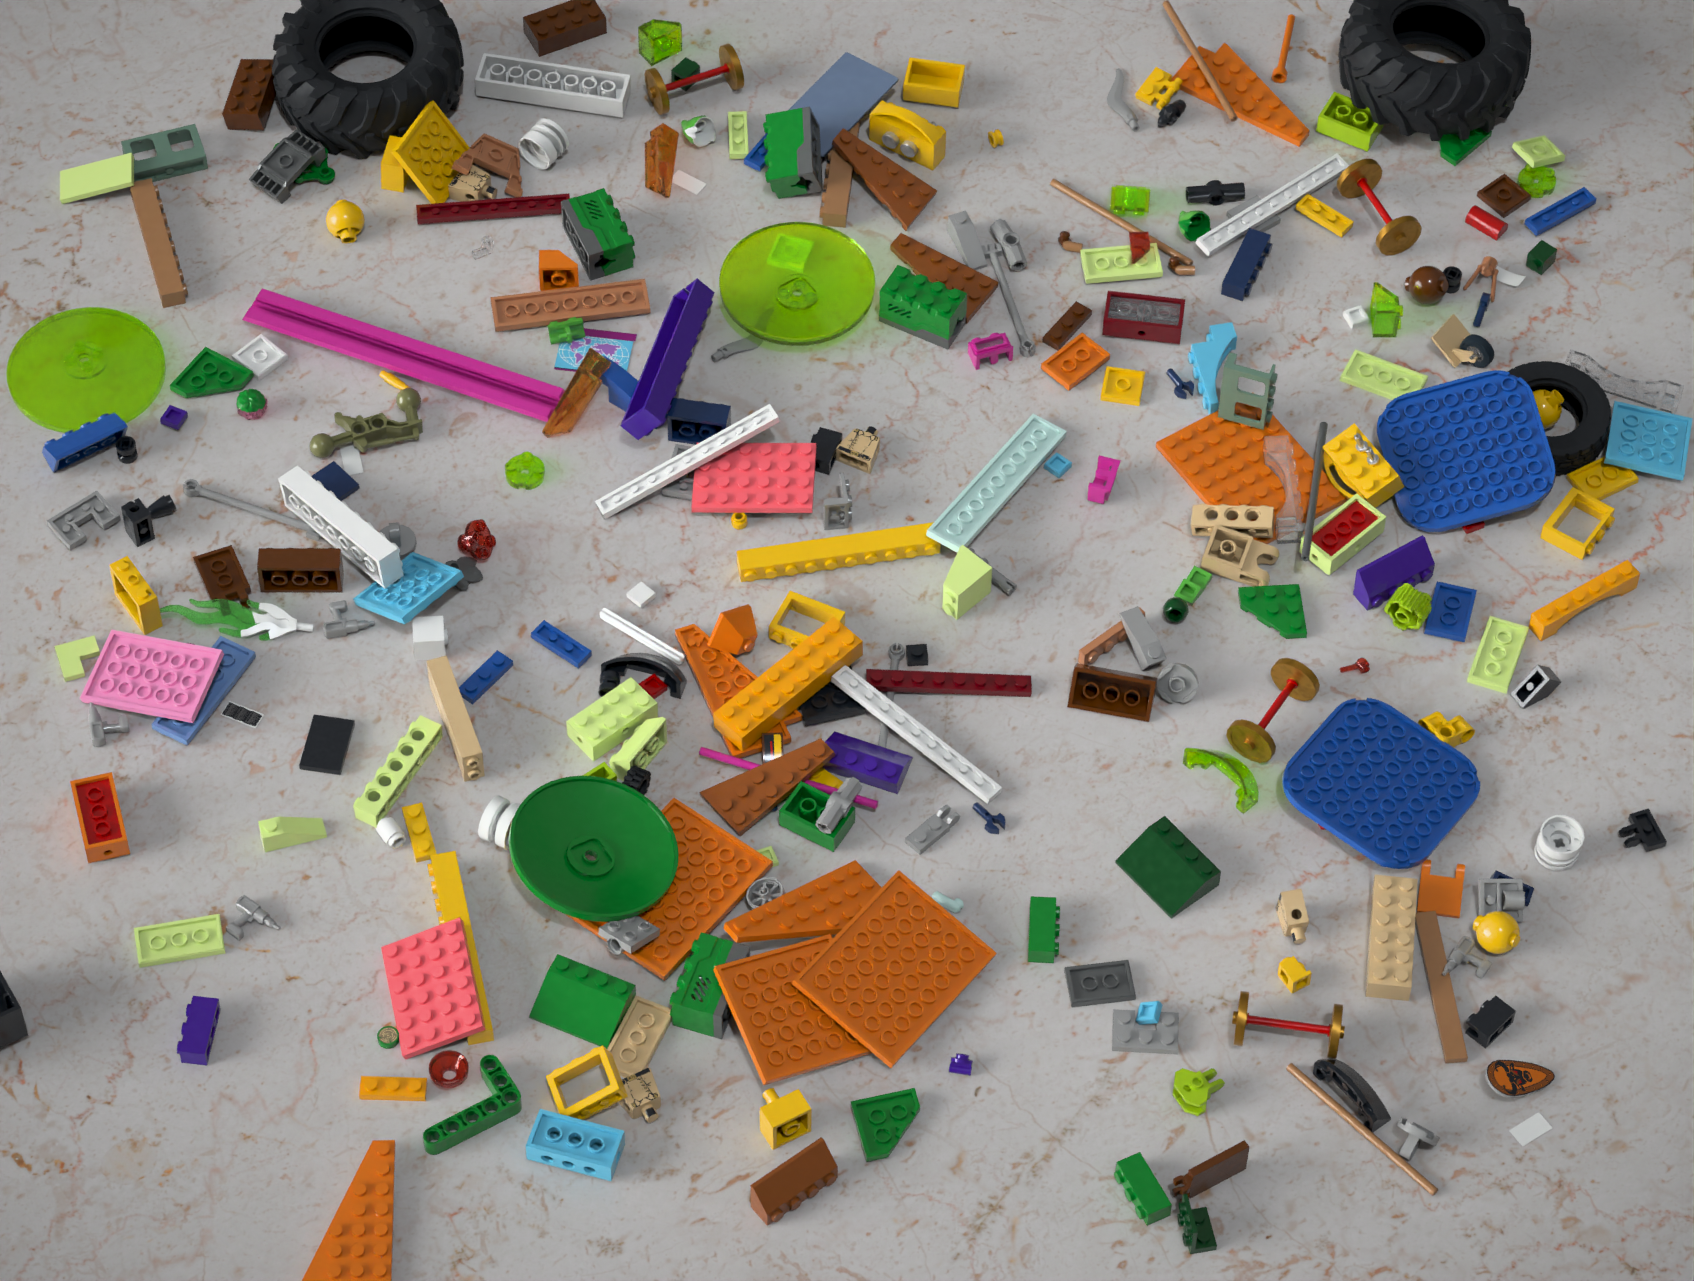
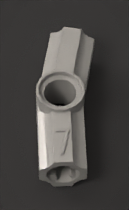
M995 220L990 226V230L1002 246V253L1006 256L1011 270H1015V272L1022 271L1027 267V261L1020 245L1019 235L1011 230L1005 220Z
M854 777L846 778L837 792L834 791L826 803V808L815 824L819 831L824 834H831L841 818L848 814L853 801L862 789L858 779Z

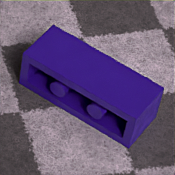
M193 996L191 1004H187V1021L183 1022L181 1029L183 1038L177 1044V1054H180L181 1063L208 1065L221 1011L218 998Z

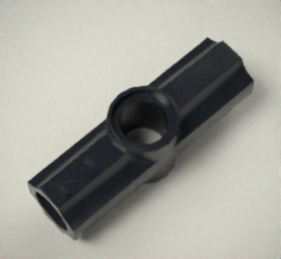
M1212 180L1206 185L1186 187L1187 203L1209 202L1210 205L1217 206L1224 203L1225 200L1245 199V186L1243 182L1222 184L1219 180Z

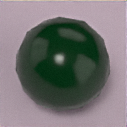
M1180 597L1168 599L1163 606V614L1170 622H1181L1189 613L1187 603Z

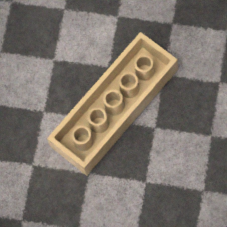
M1376 874L1374 876L1365 997L1409 1001L1412 988L1418 879Z

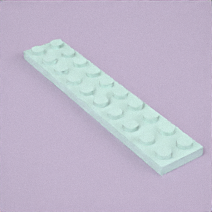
M1032 414L928 528L926 536L955 552H958L962 545L967 547L1066 437L1067 431Z

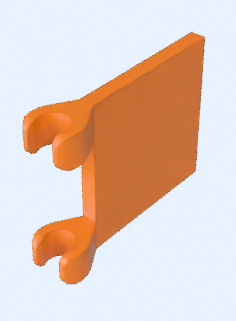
M1426 859L1421 867L1417 913L1436 911L1437 916L1460 918L1465 865L1457 864L1455 878L1430 875L1431 860Z

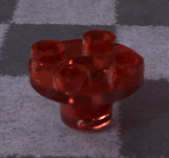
M480 519L470 521L467 524L465 534H461L458 537L457 544L461 552H469L476 560H485L490 557L493 547L496 545V539L491 535L486 522Z

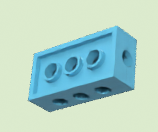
M539 1109L526 1144V1156L528 1160L612 1181L625 1146V1133L623 1130Z

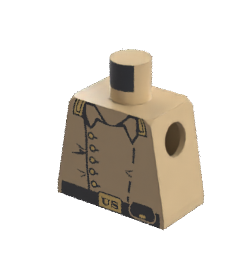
M471 165L468 175L458 172L448 186L449 198L457 201L483 200L484 197L494 199L497 195V189L491 187L490 174L474 165Z
M869 426L866 431L857 428L853 429L837 446L836 461L870 474L880 450V438L877 437V429Z
M1302 889L1281 892L1276 905V912L1283 934L1286 937L1292 936L1295 944L1303 943L1306 941L1304 933L1307 930L1309 919Z
M649 1067L622 1079L628 1097L618 1103L632 1119H637L644 1115L646 1121L651 1123L659 1117L656 1110L661 1107V1097Z

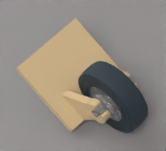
M1452 314L1431 337L1432 341L1454 368L1461 362H1468L1475 367L1484 368L1494 359L1495 354L1491 344L1479 335H1471L1455 314Z

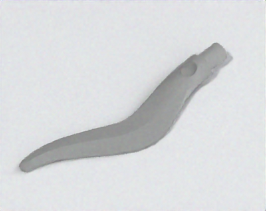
M1118 68L1116 69L1115 81L1107 96V104L1125 119L1127 125L1131 126L1135 132L1140 128L1137 123L1138 119L1121 98L1124 76L1121 69Z
M770 309L762 314L748 337L717 349L716 353L711 355V359L716 362L731 354L758 348L764 340L767 324L774 310Z

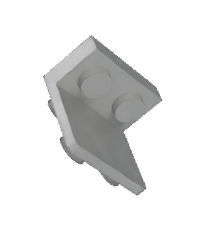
M840 473V498L824 499V530L849 528V520H852V511L849 508L852 507V497L849 495V479L845 480L844 473Z

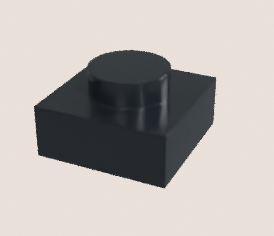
M927 644L906 645L908 666L928 665Z

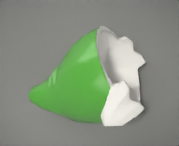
M702 115L690 120H682L683 134L692 144L703 147L707 146L711 141H715L716 130L711 118Z

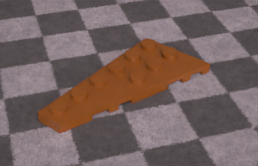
M844 128L833 139V147L845 161L851 163L856 174L862 176L868 188L882 204H885L892 211L891 215L895 219L898 218L902 223L903 229L907 231L936 195L937 190Z
M900 233L890 245V250L904 264H908L916 275L922 274L927 276L931 282L939 281L944 283L948 289L956 288L967 293L966 324L998 288V281L903 233Z
M820 738L699 793L739 836H742L789 796L800 781L805 782L835 756V753Z

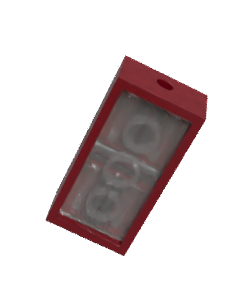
M1108 291L1102 335L1180 344L1186 299Z

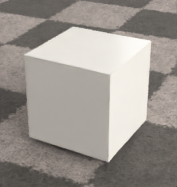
M413 617L415 660H431L445 656L446 645H448V629H445L444 617Z

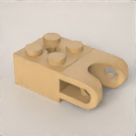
M1215 524L1203 554L1200 568L1252 587L1268 586L1270 576L1267 571L1259 568L1258 565L1274 564L1279 558V550L1272 545L1254 540L1252 536Z

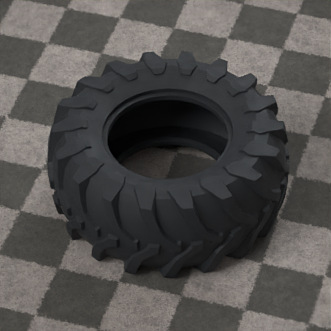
M300 0L302 6L295 13L285 12L282 18L285 28L282 34L275 35L273 50L276 51V54H274L272 74L274 76L273 81L278 101L290 125H295L297 130L315 142L320 141L323 147L328 150V153L337 155L348 149L358 159H367L373 151H385L390 135L403 137L430 101L434 100L445 115L449 109L457 110L460 100L457 92L464 78V71L461 69L464 66L462 45L457 28L452 18H449L440 0ZM369 50L388 52L408 63L396 75L371 83L347 81L329 71L343 57Z
M1508 0L1353 1L1348 12L1350 18L1346 19L1342 27L1339 43L1340 82L1343 89L1350 91L1352 104L1359 109H1366L1368 107L1370 109L1373 122L1379 125L1392 123L1399 127L1401 135L1410 136L1420 132L1429 134L1431 141H1440L1443 135L1456 134L1461 140L1469 139L1470 131L1477 128L1488 133L1494 129L1496 118L1507 119L1514 108L1515 103L1513 101L1518 98L1524 88L1531 59L1530 28L1525 26L1524 13L1520 8L1509 6ZM1408 44L1436 45L1457 53L1466 61L1461 63L1434 62L1412 54L1403 46Z

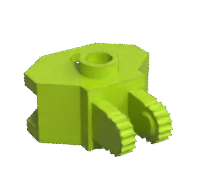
M1184 1068L1175 1072L1173 1097L1184 1112L1196 1116L1205 1113L1207 1100L1210 1099L1211 1094L1224 1086L1225 1082L1222 1079L1211 1083L1208 1082L1217 1075L1214 1068L1203 1073L1200 1071L1193 1072Z

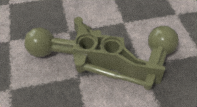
M405 388L397 394L396 403L399 409L406 414L407 421L405 422L387 419L383 413L363 419L361 415L351 418V416H343L341 412H336L334 414L335 423L344 428L346 432L335 436L325 433L313 436L309 445L311 452L316 457L326 458L332 454L335 447L352 442L354 448H358L361 452H366L368 448L393 444L394 442L409 439L419 440V434L423 433L422 419L418 418L417 409L421 404V397L418 391L413 388Z

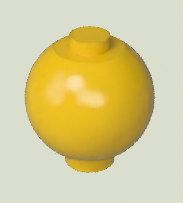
M347 200L337 201L329 209L326 216L328 230L345 244L353 243L357 240L356 236L360 234L365 223L361 208Z
M1548 390L1533 391L1544 429L1550 428L1560 419L1562 413L1561 404L1564 402V399L1557 390H1552L1551 392Z
M1493 911L1485 916L1479 915L1474 920L1473 930L1476 931L1479 944L1486 951L1493 954H1503L1519 944V926L1510 914L1503 911Z

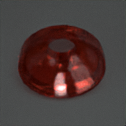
M447 1050L439 1052L429 1063V1075L432 1081L440 1087H457L468 1076V1061L464 1055L457 1051ZM447 1071L456 1073V1076L450 1080L443 1077Z

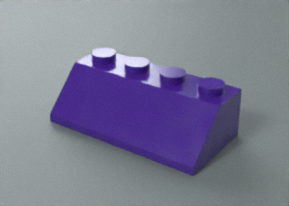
M1422 535L1357 569L1353 595L1367 611L1374 607L1377 608L1383 602L1389 600L1396 589L1404 583H1409L1415 587L1422 581H1428L1433 576L1435 563L1425 537Z
M834 731L825 743L834 751L835 756L822 768L830 773L846 778L854 777L861 783L898 794L913 757Z

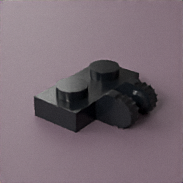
M1649 808L1629 814L1628 819L1631 825L1619 830L1620 837H1628L1635 832L1637 834L1625 840L1624 844L1627 848L1635 847L1642 843L1644 849L1648 852L1665 847L1667 843Z

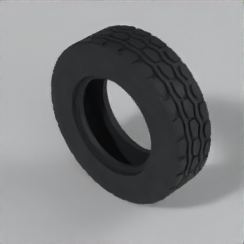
M1529 362L1507 371L1511 375L1518 378L1521 377L1526 381L1532 392L1536 390H1548L1550 392L1557 390L1564 399L1561 405L1569 409L1578 420L1579 426L1572 432L1561 436H1546L1554 460L1556 476L1567 475L1596 460L1604 448L1611 420L1610 403L1602 387L1585 372L1559 362Z

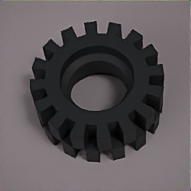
M633 765L627 771V776L625 775L622 784L644 795L647 793V787L650 785L651 773Z

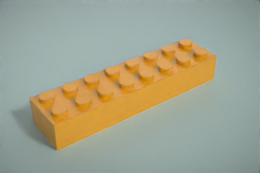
M835 617L831 618L713 713L714 728L742 752L762 737V733H767L829 683L832 676L843 666L849 667L863 655V641Z

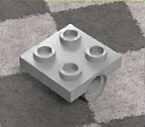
M1479 879V915L1485 916L1493 911H1503L1510 914L1517 922H1523V910L1525 907L1523 879Z
M634 916L624 920L609 921L599 927L598 935L607 940L608 948L613 954L619 955L624 951L631 954L657 938L660 934V929L641 917Z

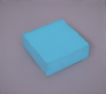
M1057 452L1044 464V469L1057 478L1063 476L1072 467V462Z
M1141 1002L1136 1017L1137 1023L1139 1025L1158 1023L1163 1006L1161 1002Z

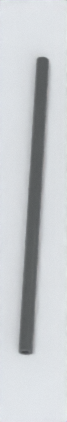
M1321 422L1319 427L1301 555L1303 561H1308L1310 557L1324 456L1322 446L1325 445L1328 427L1326 422Z

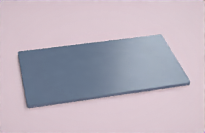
M845 52L789 110L810 106L820 125L821 157H824L833 148L832 141L843 128L849 132L899 79Z

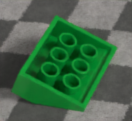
M557 954L547 971L529 1018L600 1047L603 1045L607 1049L636 996V985Z

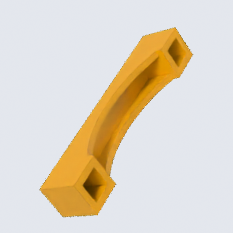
M1628 560L1620 563L1531 613L1529 629L1540 641L1547 639L1557 633L1558 629L1572 617L1590 605L1613 595L1619 594L1623 596L1637 588L1640 572Z

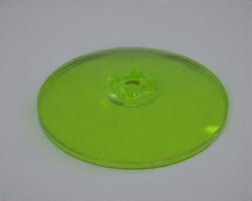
M786 222L761 228L744 237L731 249L721 267L719 290L727 313L746 332L771 343L806 346L833 340L850 331L864 318L873 302L875 274L872 263L865 251L842 232L815 223ZM794 292H799V293H802V294H801V295H794L793 293H794Z
M76 308L57 313L40 321L19 339L8 360L7 383L10 395L18 409L36 424L53 431L66 433L73 430L74 432L79 430L81 425L87 422L93 423L98 421L101 415L106 413L110 415L114 412L125 423H128L143 413L158 396L166 374L165 355L155 333L134 316L109 308ZM83 358H88V359H89L88 361H84V362H81V361H80V360L83 359Z

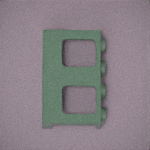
M195 124L121 141L123 155L155 149L157 153L155 157L143 160H135L134 158V182L152 178V182L208 169L206 154ZM193 140L194 147L176 152L171 149L170 145Z
M1229 352L1223 369L1218 417L1264 430L1266 422L1270 423L1273 414L1271 410L1274 399L1272 398L1276 390V386L1273 385H1275L1278 376L1275 373L1276 365H1272L1270 373L1236 365L1237 354ZM1239 377L1264 383V395L1261 396L1240 390L1238 388ZM1236 402L1260 408L1262 410L1261 420L1257 421L1235 414Z

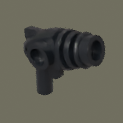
M1179 99L1165 106L1158 114L1160 115L1158 126H1166L1167 124L1172 126L1184 112L1186 103Z

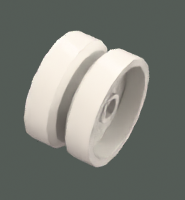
M499 795L495 796L482 815L478 829L479 837L488 842L495 841L497 846L506 850L509 849V832L514 815L520 804L512 803L510 805L508 799Z

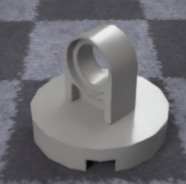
M395 522L389 523V526L380 530L388 541L398 546L400 549V560H403L412 551L416 550V537L409 527Z
M1172 663L1165 666L1159 673L1157 689L1161 697L1170 703H1186L1197 692L1198 677L1194 670L1186 664Z
M1401 1117L1397 1126L1409 1133L1399 1154L1408 1160L1412 1159L1422 1140L1436 1146L1440 1139L1439 1136H1434V1133L1414 1122L1413 1124L1407 1122L1406 1118Z

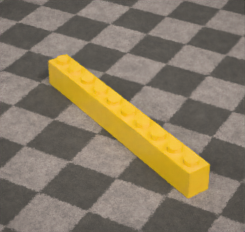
M931 522L737 551V567L741 582H752L780 576H793L795 574L813 573L821 570H833L835 568L853 567L855 565L934 555L940 553L941 543L926 536L928 528L934 523Z
M456 851L430 855L431 864H427L429 877H434V881L431 882L432 892L438 896V899H434L436 911H441L442 915L438 917L439 925L459 917L463 920L486 1030L468 1036V1045L494 1041L493 1027Z

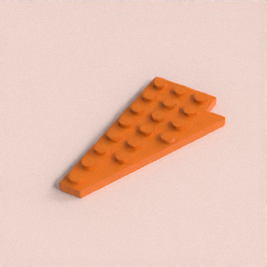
M1223 43L1216 53L1198 46L1199 53L1238 118L1298 147L1302 145L1309 136L1310 130L1226 43ZM1191 55L1170 82H1174L1177 77L1183 81L1180 85V90L1225 111L1194 57Z
M695 624L675 629L676 638L683 653L686 655V660L712 716L715 711L758 678L730 653L709 647L707 643L710 637ZM795 709L767 733L783 732V745L791 743V736L786 725L802 721L801 713ZM721 734L730 756L743 758L762 752V737L742 752Z
M854 860L726 922L723 929L736 943L824 936L828 934L836 935L882 887Z
M395 1140L372 1141L302 1281H392Z

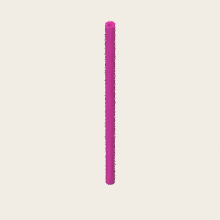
M701 747L699 755L747 770L760 766V764L705 747ZM808 779L804 782L829 795L838 790L837 788ZM857 795L853 801L876 809L878 806V801Z

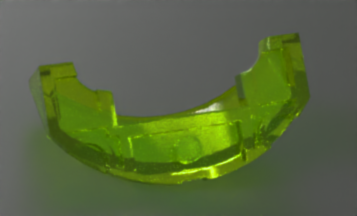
M1185 748L1183 764L1187 768L1192 769L1194 765H1201V768L1206 770L1211 765H1214L1240 787L1236 790L1235 795L1239 798L1236 802V808L1244 814L1258 802L1257 782L1252 772L1239 759L1218 750Z

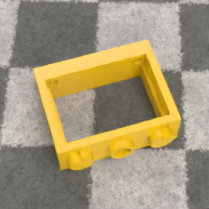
M1572 487L1543 525L1540 538L1583 560L1587 554L1590 555L1593 552L1595 543L1602 540L1606 528L1610 529L1615 521L1613 517L1615 508ZM1573 507L1601 520L1584 544L1557 530Z
M126 556L110 564L115 595L143 634L146 635L162 627L158 598L129 557Z
M789 591L769 625V638L775 640L776 643H783L794 649L809 637L781 626L789 610L823 623L835 617L843 625H845V611Z
M603 1045L592 1049L582 1057L573 1059L571 1063L562 1068L555 1069L546 1076L559 1113L573 1118L585 1120L628 1097L612 1053ZM603 1063L611 1085L568 1107L560 1085Z

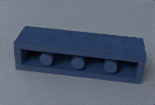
M1249 228L1222 282L1221 295L1240 301L1244 300L1246 294L1250 295L1253 287L1252 282L1257 281L1259 268H1263L1266 261L1265 256L1270 254L1273 246L1270 243V234Z

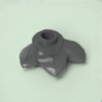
M460 557L457 561L451 560L445 563L462 571L464 577L455 585L458 589L466 591L468 582L483 580L481 571L475 567L477 560L472 557Z

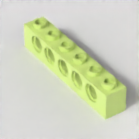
M421 715L416 721L411 723L407 734L400 738L394 752L391 751L389 753L386 763L383 767L378 768L375 778L372 782H368L362 796L355 800L353 808L356 819L377 828L378 822L385 818L442 739L441 724Z

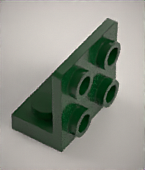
M1183 1194L1182 1202L1179 1203L1180 1214H1177L1179 1227H1183L1184 1230L1182 1234L1184 1246H1188L1190 1254L1216 1250L1217 1244L1207 1207L1191 1209L1188 1194Z

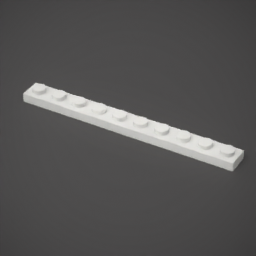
M1336 153L1197 239L1196 244L1207 256H1210L1247 233L1249 228L1254 229L1301 200L1307 193L1314 192L1340 176L1349 165Z
M769 404L596 500L595 503L606 519L779 423L780 419Z
M843 666L832 676V683L984 802L990 803L1001 793L1002 787L849 667Z

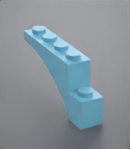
M1232 322L1210 325L1209 334H1206V342L1191 344V352H1188L1189 363L1193 364L1194 379H1198L1199 394L1203 395V407L1208 410L1209 415L1218 410L1219 402L1215 384L1218 371L1229 352L1236 349L1237 335Z

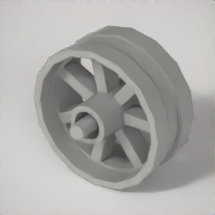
M764 877L750 885L746 898L753 910L759 907L757 906L761 903L763 905L786 894L779 880L772 877Z

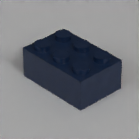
M673 398L670 404L672 406L667 415L668 441L697 445V443L731 426V406L686 400L683 398Z

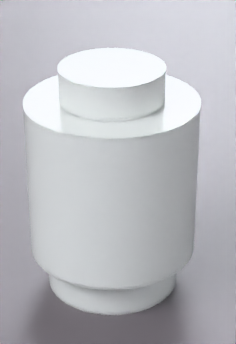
M386 817L378 822L376 831L387 846L396 849L404 844L406 840L405 833L394 818Z

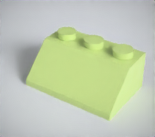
M666 718L646 719L642 725L636 727L633 736L625 740L621 750L611 757L609 761L610 768L617 775L618 779L624 781L627 771L633 765L646 769L667 744Z

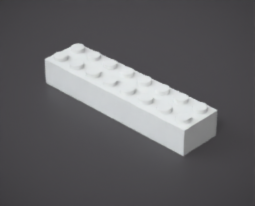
M484 53L475 78L476 96L623 118L631 93V75Z
M297 465L278 478L285 506L304 522L308 523L335 548H341L343 555L384 589L404 576L402 570L403 563L400 560V549L398 546L388 541L382 532H377L370 522H365L359 513L353 512L344 501L341 502L337 499L335 494L325 489L320 481L314 480L308 471L302 470Z

